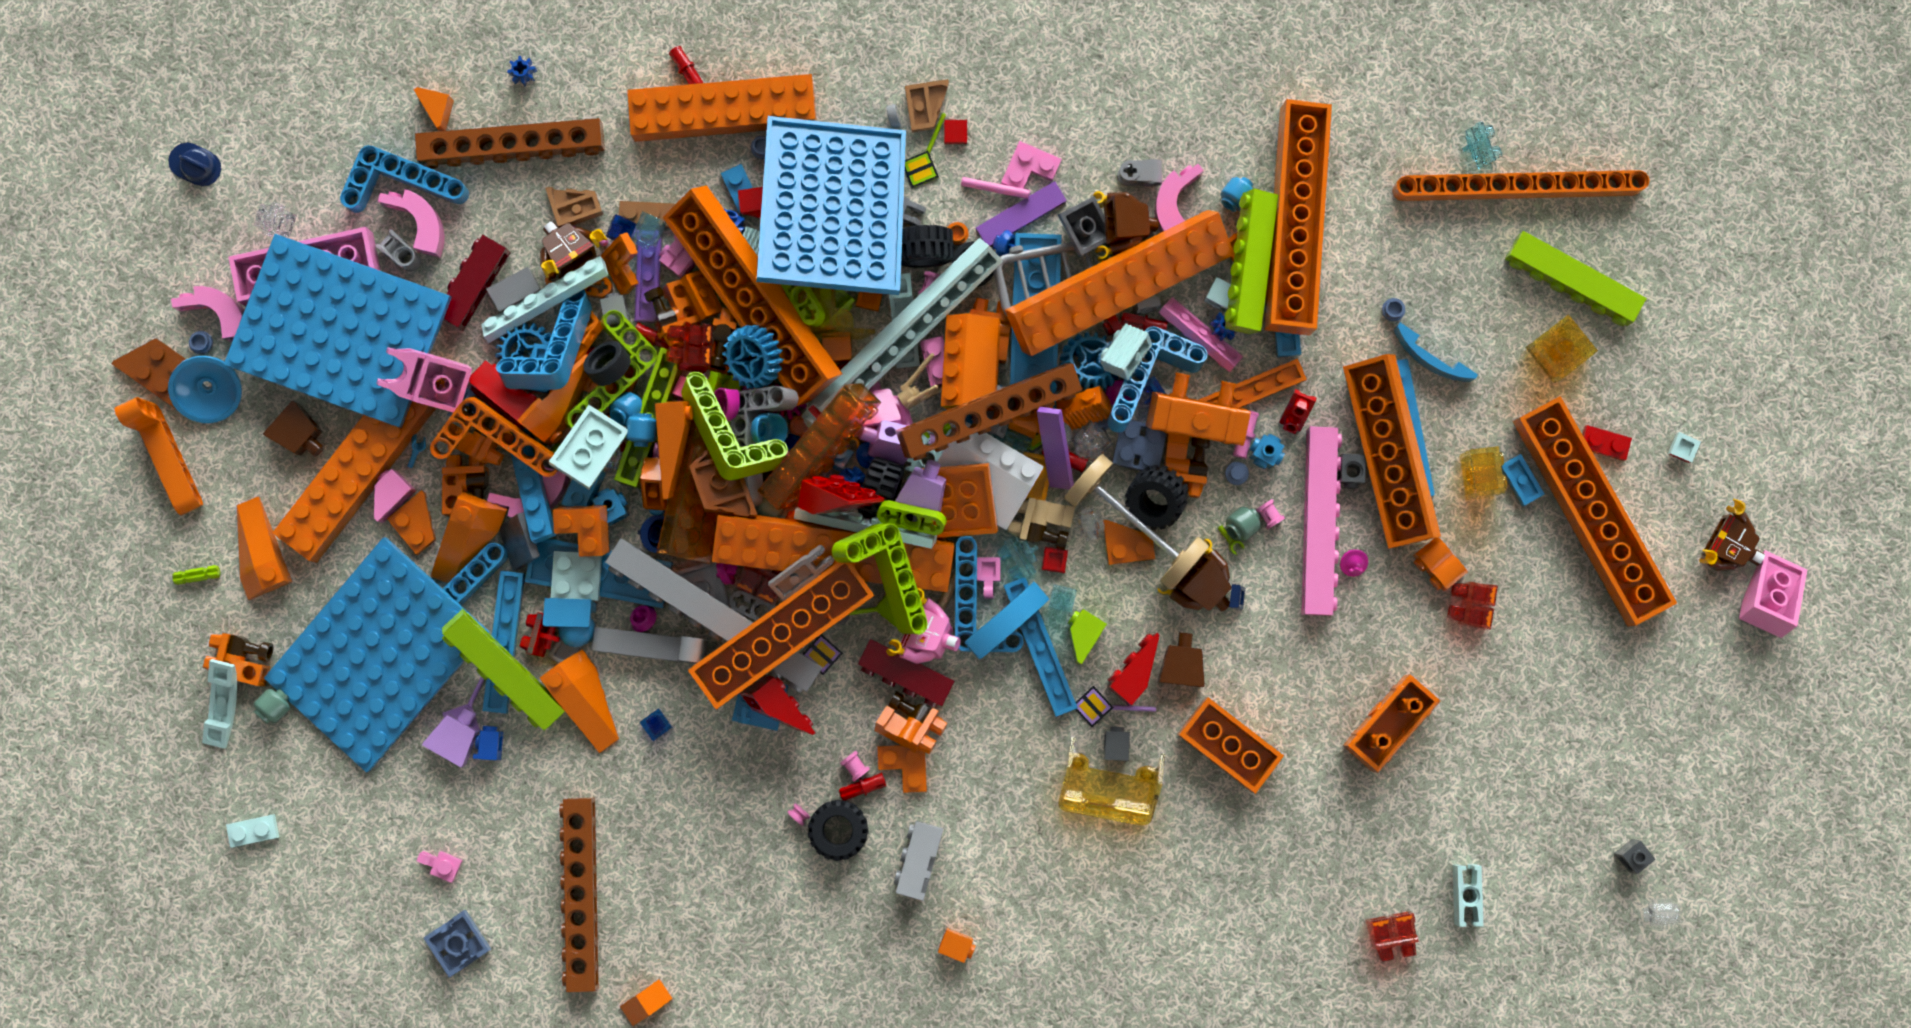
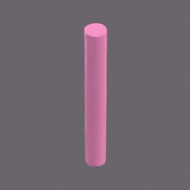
M963 177L961 181V186L1025 199H1029L1030 190L966 177Z

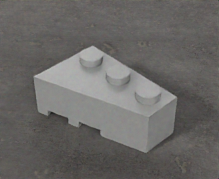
M916 820L915 825L910 824L906 837L911 839L908 848H903L900 861L904 862L902 871L897 870L894 884L898 885L896 893L924 901L944 828Z

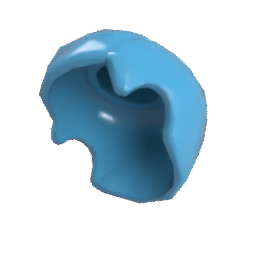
M767 412L757 415L751 423L750 433L752 440L755 443L772 439H779L784 442L788 433L787 421L776 413Z
M591 618L589 628L558 627L559 637L564 644L570 647H582L592 642L594 627H596L595 621Z

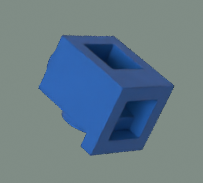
M483 726V730H480V735L476 736L475 748L478 749V754H473V759L501 760L504 732L497 731L496 726Z

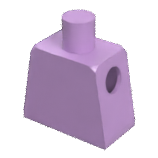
M882 420L876 430L863 426L859 439L870 443L868 450L870 456L874 458L877 456L904 465L908 459L904 457L895 430L906 425Z
M927 460L924 469L915 467L895 502L941 512L946 478L937 475L941 465L936 461Z
M464 707L458 718L451 714L446 715L422 745L457 766L465 767L476 736L479 733V730L470 726L476 713Z

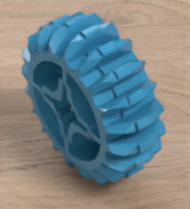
M526 322L522 324V329L519 326H514L515 332L512 333L506 330L509 335L507 338L500 336L499 339L504 343L503 345L497 344L496 348L502 352L495 354V357L497 359L510 357V350L516 341L518 348L511 354V357H524L522 355L525 354V347L532 352L534 346L529 345L524 337L533 336L539 338L543 345H548L552 334L550 332L545 334L546 329L543 326L538 329L535 323H532L530 328Z
M759 325L743 326L733 331V334L727 337L729 342L723 345L727 349L722 354L727 357L723 364L729 366L730 369L727 373H733V380H739V386H747V389L763 388L779 377L778 372L783 369L779 365L784 360L779 357L783 350L777 348L779 341H773L774 333L767 334V328H760Z
M1087 331L1084 334V338L1080 334L1076 335L1075 340L1071 338L1068 341V345L1063 347V353L1060 355V361H1062L1060 365L1073 363L1080 385L1084 390L1100 386L1105 391L1107 385L1113 386L1114 380H1118L1119 376L1104 370L1100 361L1101 353L1105 348H1109L1113 341L1106 342V335L1102 339L1098 338L1097 332L1094 333L1093 337ZM1074 355L1078 357V361L1080 362L1079 369H1077V367L1074 364Z

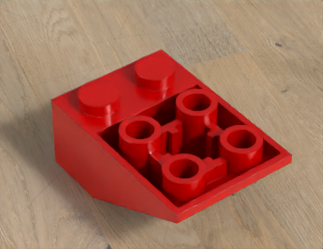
M830 475V478L813 476L812 479L802 480L798 508L811 514L845 512L884 502V498L875 494L876 491L872 489L861 488L859 483L845 481L844 477L840 475Z
M1158 633L1153 635L1147 634L1138 644L1141 649L1137 653L1131 652L1123 661L1126 666L1121 671L1119 669L1115 670L1108 678L1110 684L1107 687L1128 706H1132L1148 687L1160 637Z
M764 675L740 693L753 711L797 731L811 735L815 734V731L812 729L813 722L806 714H801L798 710L800 705L793 696L787 695L784 691L786 686L778 677Z

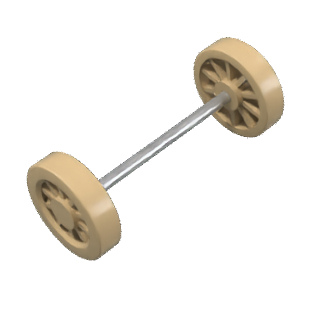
M1101 454L1070 488L1064 499L1073 507H1077L1088 494L1096 491L1174 559L1171 563L1172 566L1160 579L1162 584L1169 590H1172L1206 552L1209 545L1200 537H1197L1185 551L1182 550L1178 554L1099 485L1104 475L1113 465V462Z

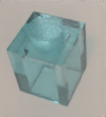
M642 211L631 237L637 239V245L649 249L650 245L657 247L667 223Z
M1054 584L1047 609L1071 614L1077 590Z

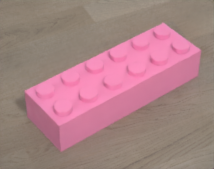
M367 227L298 241L381 271L374 234ZM269 248L228 257L237 302L244 306H247Z

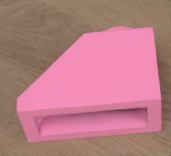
M394 469L384 471L378 477L379 481L375 484L374 519L380 523H384L389 516L417 491Z

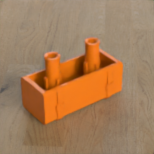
M1175 373L1172 393L1152 392L1146 420L1148 428L1168 434L1174 433L1218 441L1228 445L1244 446L1251 412L1232 405L1236 383L1221 381L1218 402L1215 401V403L1188 398L1186 392L1190 375Z
M1404 675L1396 685L1392 686L1384 699L1372 708L1368 714L1369 716L1351 733L1343 747L1370 771L1378 773L1386 763H1389L1392 756L1426 717L1430 716L1433 709L1440 703V700L1412 675Z

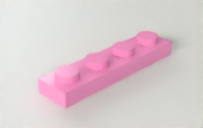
M1173 297L1159 311L1167 322L1172 323L1185 337L1202 345L1207 350V354L1229 372L1243 358L1224 340L1220 341V337L1217 334L1212 335L1213 331Z

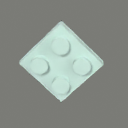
M554 551L551 598L599 601L602 556L579 557V552Z

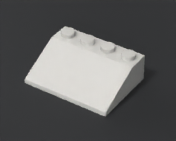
M965 421V425L970 427L971 424ZM976 432L969 435L970 439L965 442L957 443L954 441L949 443V448L942 452L937 461L941 465L940 467L989 463L997 526L1007 530L1044 466L987 433L978 435Z

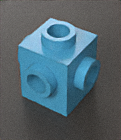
M1264 434L1260 439L1255 438L1249 449L1252 451L1249 458L1254 460L1253 463L1258 467L1270 469L1274 464L1279 465L1285 455L1282 452L1284 445L1280 443L1281 440L1272 434L1268 436ZM1266 446L1273 450L1272 454L1265 452Z
M606 488L596 494L597 498L593 499L595 505H607L608 526L630 516L625 507L628 502L622 492L618 493L615 489L610 490ZM612 503V507L608 509V505Z

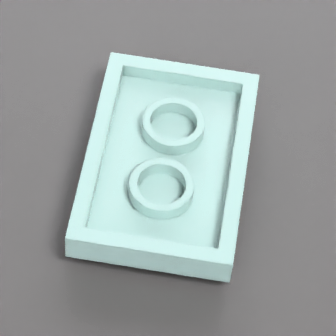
M588 405L550 459L549 465L590 490L625 439L628 429Z

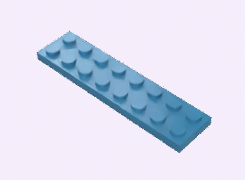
M1015 233V246H1023V251L1062 243V235ZM1061 253L1044 256L1051 287L1060 283ZM1034 258L1021 261L1029 296L1032 297L1046 290L1040 259ZM1014 262L1013 306L1026 300L1017 262ZM1012 328L1010 385L1057 367L1058 343L1030 356L1022 352ZM1054 381L1050 385L1052 393L1056 392L1057 385Z

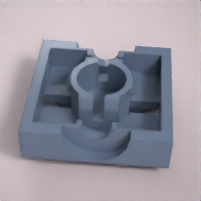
M1131 420L1126 430L1118 433L1112 459L1113 465L1143 471L1148 466L1150 469L1153 465L1160 466L1167 433L1152 430L1146 426V423ZM1141 428L1146 429L1145 437L1139 436ZM1134 458L1140 459L1139 465L1133 464Z
M463 910L447 923L423 937L449 978L491 950V947L467 910ZM472 931L475 936L468 939L466 934ZM445 949L448 954L443 957L441 951Z

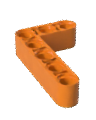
M136 397L115 407V414L120 423L125 427L139 431L175 511L182 516L203 506L202 498L159 406Z
M475 397L466 398L458 405L430 445L431 454L435 458H447L473 426L542 476L551 477L558 472L557 469L546 470L543 466V461L551 459L554 455L552 451ZM466 403H471L476 407L474 415H470L465 411ZM486 417H491L495 420L496 427L494 429H489L485 426L484 420ZM452 422H457L462 426L460 434H456L451 430ZM507 431L513 432L516 437L515 442H507L504 438V433ZM439 441L445 442L448 445V452H440L437 448V443ZM524 446H532L535 449V456H527L524 453Z

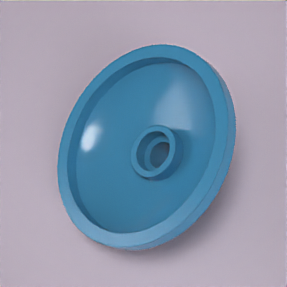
M195 356L184 360L174 369L169 379L168 393L174 407L186 418L200 423H215L228 418L235 412L242 397V385L237 373L233 368L224 365V361L211 356ZM208 381L212 386L207 387L204 385V382Z

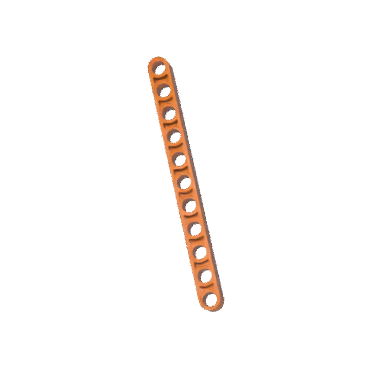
M1641 170L1406 175L1399 178L1393 186L1392 192L1393 196L1399 201L1635 196L1648 187L1650 179L1647 173ZM1609 179L1615 181L1616 188H1612L1609 185ZM1632 179H1636L1639 182V188L1632 184ZM1562 180L1569 182L1571 188H1564ZM1585 180H1590L1593 183V189L1586 186ZM1516 181L1523 183L1525 189H1518ZM1539 181H1544L1547 184V190L1539 186ZM1498 182L1502 190H1495L1492 183ZM1446 183H1452L1456 191H1449ZM1469 183L1477 184L1479 190H1471ZM1400 184L1407 185L1410 192L1404 193L1401 191ZM1423 184L1431 185L1433 191H1425Z

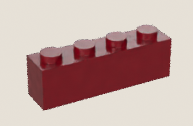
M483 234L480 239L477 238L471 247V254L468 259L465 258L459 267V274L449 282L447 287L448 292L446 294L452 298L443 320L462 331L468 325L486 295L487 288L492 285L511 253L506 247Z
M872 639L869 640L858 662L862 666L860 671L872 677L876 673L883 677L882 682L892 687L898 684L904 687L902 692L914 698L918 694L925 698L924 703L934 708L937 705L943 706L955 682L954 680L920 663L915 664L900 658L899 654L889 656L886 650L890 648Z

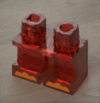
M687 321L682 326L671 325L667 330V340L678 342V347L669 346L667 348L666 361L676 363L677 369L705 374L711 366L713 325L704 323L702 326L690 325Z
M745 566L734 587L777 606L780 598L769 587L768 582L782 571L772 570V572H769L762 568Z
M1471 581L1465 584H1453L1451 596L1462 598L1461 607L1449 605L1447 618L1458 621L1460 625L1481 630H1491L1494 608L1488 607L1495 606L1498 585L1480 584Z
M1406 911L1391 914L1389 917L1381 916L1365 920L1372 948L1377 950L1380 961L1393 960L1392 947L1400 946L1402 957L1416 955L1415 943L1419 942L1415 930L1414 923L1416 921L1413 912Z

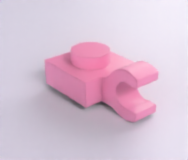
M977 557V582H984V599H993V582H1000V557Z
M423 851L420 852L416 861L431 866L430 874L453 883L463 860L443 851H440L437 857Z

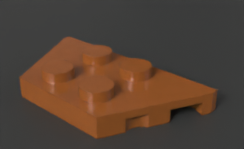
M155 338L111 363L175 408L169 397L168 383L172 372L181 362L186 360L185 357Z
M708 449L704 451L700 458H697L689 465V471L704 512L748 518L757 517V512L744 478L736 480L724 479L719 474Z

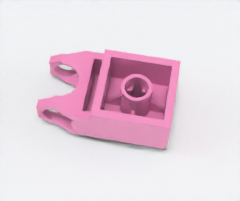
M387 347V354L395 356L403 362V372L395 379L384 380L378 378L377 385L390 389L399 397L450 412L456 410L463 401L472 372L471 367L411 348L394 349ZM442 378V380H444L445 383L444 385L440 384L437 388V385L435 383L437 380Z

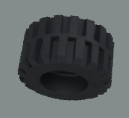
M917 225L902 229V266L927 268L945 265L953 261L954 247L953 231L939 225Z
M876 456L868 468L862 488L876 491L875 494L883 497L884 501H895L904 475L903 465ZM882 502L857 509L858 513L877 517V511Z
M1153 465L1151 469L1149 466L1144 468L1143 471L1136 475L1125 494V498H1127L1125 507H1129L1128 511L1146 526H1150L1151 530H1156L1157 527L1162 530L1167 525L1169 527L1172 526L1179 519L1188 503L1189 493L1186 492L1188 486L1182 483L1184 478L1181 475L1179 477L1175 475L1177 471L1174 469L1169 471L1167 466L1159 468L1158 465ZM1155 490L1160 492L1166 498L1167 504L1159 505L1150 500L1146 491Z
M832 800L821 805L811 816L808 824V838H810L812 848L814 847L816 852L824 856L825 859H832L834 861L847 860L855 856L864 846L868 835V822L863 811L854 803L847 802L846 800ZM834 816L845 817L852 825V835L843 844L831 843L824 833L826 822Z

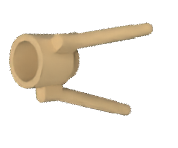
M933 353L925 359L909 380L900 386L902 392L898 394V398L908 410L942 392V386L938 388L937 385L923 392H920L916 386L910 387L933 359Z

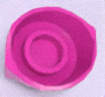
M718 388L714 395L729 422L737 416L739 411V391Z

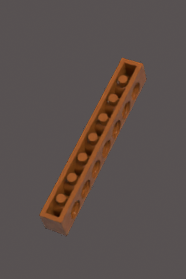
M600 118L415 133L417 161L430 169L438 168V165L447 164L449 167L461 166V163L470 162L472 165H482L484 161L493 160L494 163H505L507 159L514 158L517 161H528L530 157L539 156L540 159H552L553 155L575 157L576 153H585V155L593 156L598 155L599 151H605L603 123ZM585 135L581 143L574 142L576 136ZM562 137L558 145L551 144L553 138ZM532 139H539L536 146L529 147V142ZM509 141H516L513 148L506 149V144ZM486 143H493L490 150L483 151V146ZM465 144H469L468 151L461 153L460 148ZM441 146H446L445 153L438 155V149Z
M1065 363L895 430L904 457L913 458L916 461L927 457L926 452L931 450L939 452L949 448L948 444L951 442H965L970 439L969 435L976 432L978 435L990 432L992 430L991 426L999 424V426L1010 424L1013 422L1012 418L1020 415L1021 418L1034 414L1033 410L1036 408H1050L1055 405L1054 401L1061 398L1062 401L1070 400L1076 397L1075 393L1081 391L1082 388L1073 363ZM1053 381L1057 385L1055 393H1052L1050 390V385ZM1032 389L1036 393V398L1033 402L1029 399V393ZM1010 398H1013L1015 401V407L1012 410L1008 408ZM991 406L994 410V415L989 419L986 411ZM967 415H971L973 419L970 427L965 425ZM947 423L951 426V433L948 436L943 432V427ZM924 432H928L930 440L924 445L921 437Z
M595 797L563 799V803L559 806L560 818H563V827L560 828V841L564 842V851L560 853V864L564 866V875H561L560 884L561 890H564L565 899L561 900V913L565 914V923H562L561 927L562 938H565V947L562 948V962H566V972L562 974V984L566 986V992H593L599 989ZM575 815L580 816L583 820L580 829L575 828L572 824V819ZM576 839L583 843V850L580 853L574 851L572 847ZM576 863L582 865L584 869L582 876H576L573 872V866ZM575 888L583 890L584 897L582 900L575 899L573 895ZM575 912H581L584 915L583 924H577L574 921ZM576 936H581L584 939L585 945L583 948L575 946L574 939ZM576 960L584 962V972H578L575 969L574 964Z

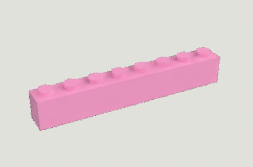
M1310 426L1306 431L1301 615L1331 616L1333 611L1337 610V597H1334V588L1338 586V574L1334 573L1335 564H1338L1339 552L1335 550V541L1339 540V527H1336V517L1339 518L1340 504L1336 503V494H1340L1341 488L1340 480H1337V471L1341 469V457L1337 456L1338 448H1341L1342 435L1338 434V428Z

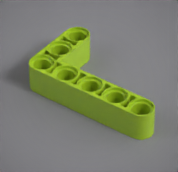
M610 310L605 313L601 318V326L630 355V367L633 368L634 375L632 378H626L623 375L614 382L617 386L615 394H609L605 386L597 385L566 415L565 423L569 429H572L574 426L571 423V416L575 413L582 415L591 397L599 400L600 407L598 411H604L657 359L655 348L617 310ZM609 315L617 317V327L612 328L607 324V317ZM627 332L634 336L635 340L632 345H627L623 341V335ZM641 350H647L650 353L651 358L649 362H643L640 359L639 354Z
M700 372L689 373L682 387L681 394L684 401H689V406L693 408V420L719 474L726 480H736L779 468L787 454V445L779 439H772L740 447L707 378Z
M892 523L874 524L837 541L832 547V556L839 563L859 562L874 554L898 631L902 634H923L927 629V618L898 527Z

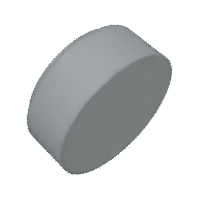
M896 104L888 105L886 109L891 127H900L901 120Z

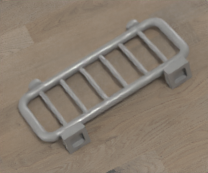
M1150 232L1149 236L1145 239H1149L1155 236V234ZM1072 242L1023 251V246L1019 245L1011 247L1009 249L1010 254L1000 256L1003 262L993 273L1001 308L1006 316L1005 310L1011 306L1002 272L1003 266L1007 263L1017 262L1025 299H1028L1030 296L1021 261L1034 258L1040 259L1046 289L1051 286L1044 256L1062 253L1068 279L1072 276L1066 252L1076 251ZM1107 243L1102 244L1106 245L1107 248H1110V245H1107ZM1087 252L1085 256L1089 269L1093 266L1090 253ZM1159 296L1149 297L1133 305L1134 314L1140 315L1157 311L1161 306Z

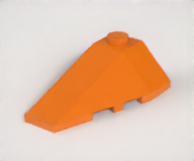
M587 354L573 365L569 380L563 388L550 390L548 396L543 400L538 398L517 420L548 445L555 444L562 438V432L567 426L565 423L566 415L576 406L588 379V375L583 367L588 356Z
M689 401L655 404L663 499L672 498L675 494L691 426L690 420H693V408L689 406Z
M463 491L453 507L430 576L449 583L499 532L508 509Z
M258 496L238 504L237 524L240 580L248 600H251L293 581L276 537L272 533L273 530L260 497Z
M583 649L558 663L540 677L554 699L599 753L619 739L612 714L607 705L604 689L601 686L597 667Z

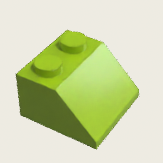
M1082 609L1080 612L1075 611L1067 623L1070 625L1068 633L1074 660L1078 665L1083 663L1107 623L1085 609Z

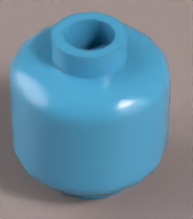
M1245 177L1231 178L1220 193L1223 206L1232 212L1240 211V198L1244 192L1253 189V183Z
M631 392L620 394L609 406L611 419L622 426H626L627 419L632 417L633 413H640L642 399Z
M633 413V416L627 419L626 429H628L626 438L629 441H634V446L648 447V442H654L657 439L656 419L652 418V414Z

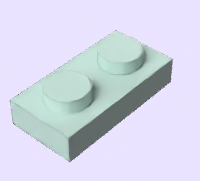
M275 814L226 824L230 848L279 838Z

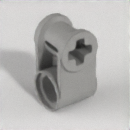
M1158 159L1125 161L1117 173L1118 181L1125 186L1162 185V161ZM1126 169L1133 173L1131 177H1128V174L1125 173Z
M390 229L388 231L389 235L380 244L377 243L375 246L404 270L409 272L417 270L421 264L420 256ZM407 255H411L410 262L404 264V258Z

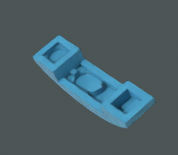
M1401 322L1394 328V333L1406 352L1426 369L1455 381L1471 382L1477 378L1478 374L1462 363L1458 362L1451 368L1415 344L1420 335Z
M1034 581L964 643L979 660L982 659L1038 611L1049 598Z

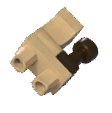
M1029 497L1028 500H1024L1017 512L1024 514L1023 523L1012 520L1007 533L1019 537L1021 541L1038 543L1040 541L1056 543L1057 549L1065 550L1069 532L1061 530L1059 534L1047 531L1046 528L1047 524L1070 529L1075 507Z

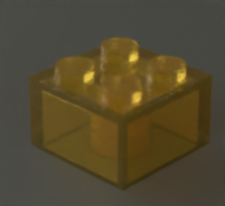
M1569 314L1525 347L1553 383L1562 380L1598 352Z
M1499 446L1470 449L1460 454L1466 501L1494 498L1505 493L1507 479L1502 474L1501 466L1504 465V456L1502 452H1499Z

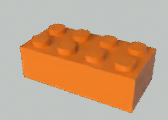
M1209 697L1203 699L1177 733L1185 742L1254 794L1257 793L1284 757L1283 754Z

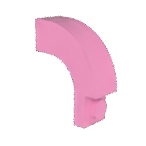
M1196 164L1193 168L1191 165L1187 166L1180 172L1181 177H1179L1175 170L1172 171L1162 183L1154 210L1155 218L1159 220L1158 229L1160 233L1185 221L1178 211L1177 197L1181 191L1202 176L1204 170L1199 164Z
M406 189L403 198L401 194L391 191L388 194L380 193L378 202L383 207L404 211L414 216L417 223V235L413 248L418 253L441 258L445 235L442 221L435 209L421 196Z
M193 286L194 294L183 293L179 294V298H171L172 308L180 312L213 309L220 319L222 338L229 342L233 341L245 311L235 299L217 289L206 286Z
M544 467L546 470H554L551 468ZM559 470L554 476H542L550 510L562 499L570 477ZM489 492L487 501L505 509L509 508L508 517L512 518L516 514L524 512L521 498H511Z

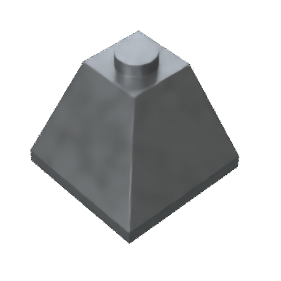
M1095 196L1058 214L1079 257L1106 243L1105 216Z

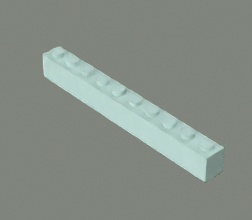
M979 238L840 370L842 375L812 400L815 406L834 423L1003 262L1001 258L982 239Z

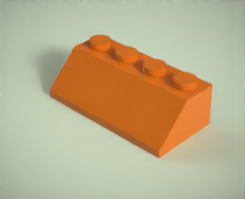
M969 313L946 315L941 407L948 410L997 390L1000 318ZM991 406L987 409V411H994Z

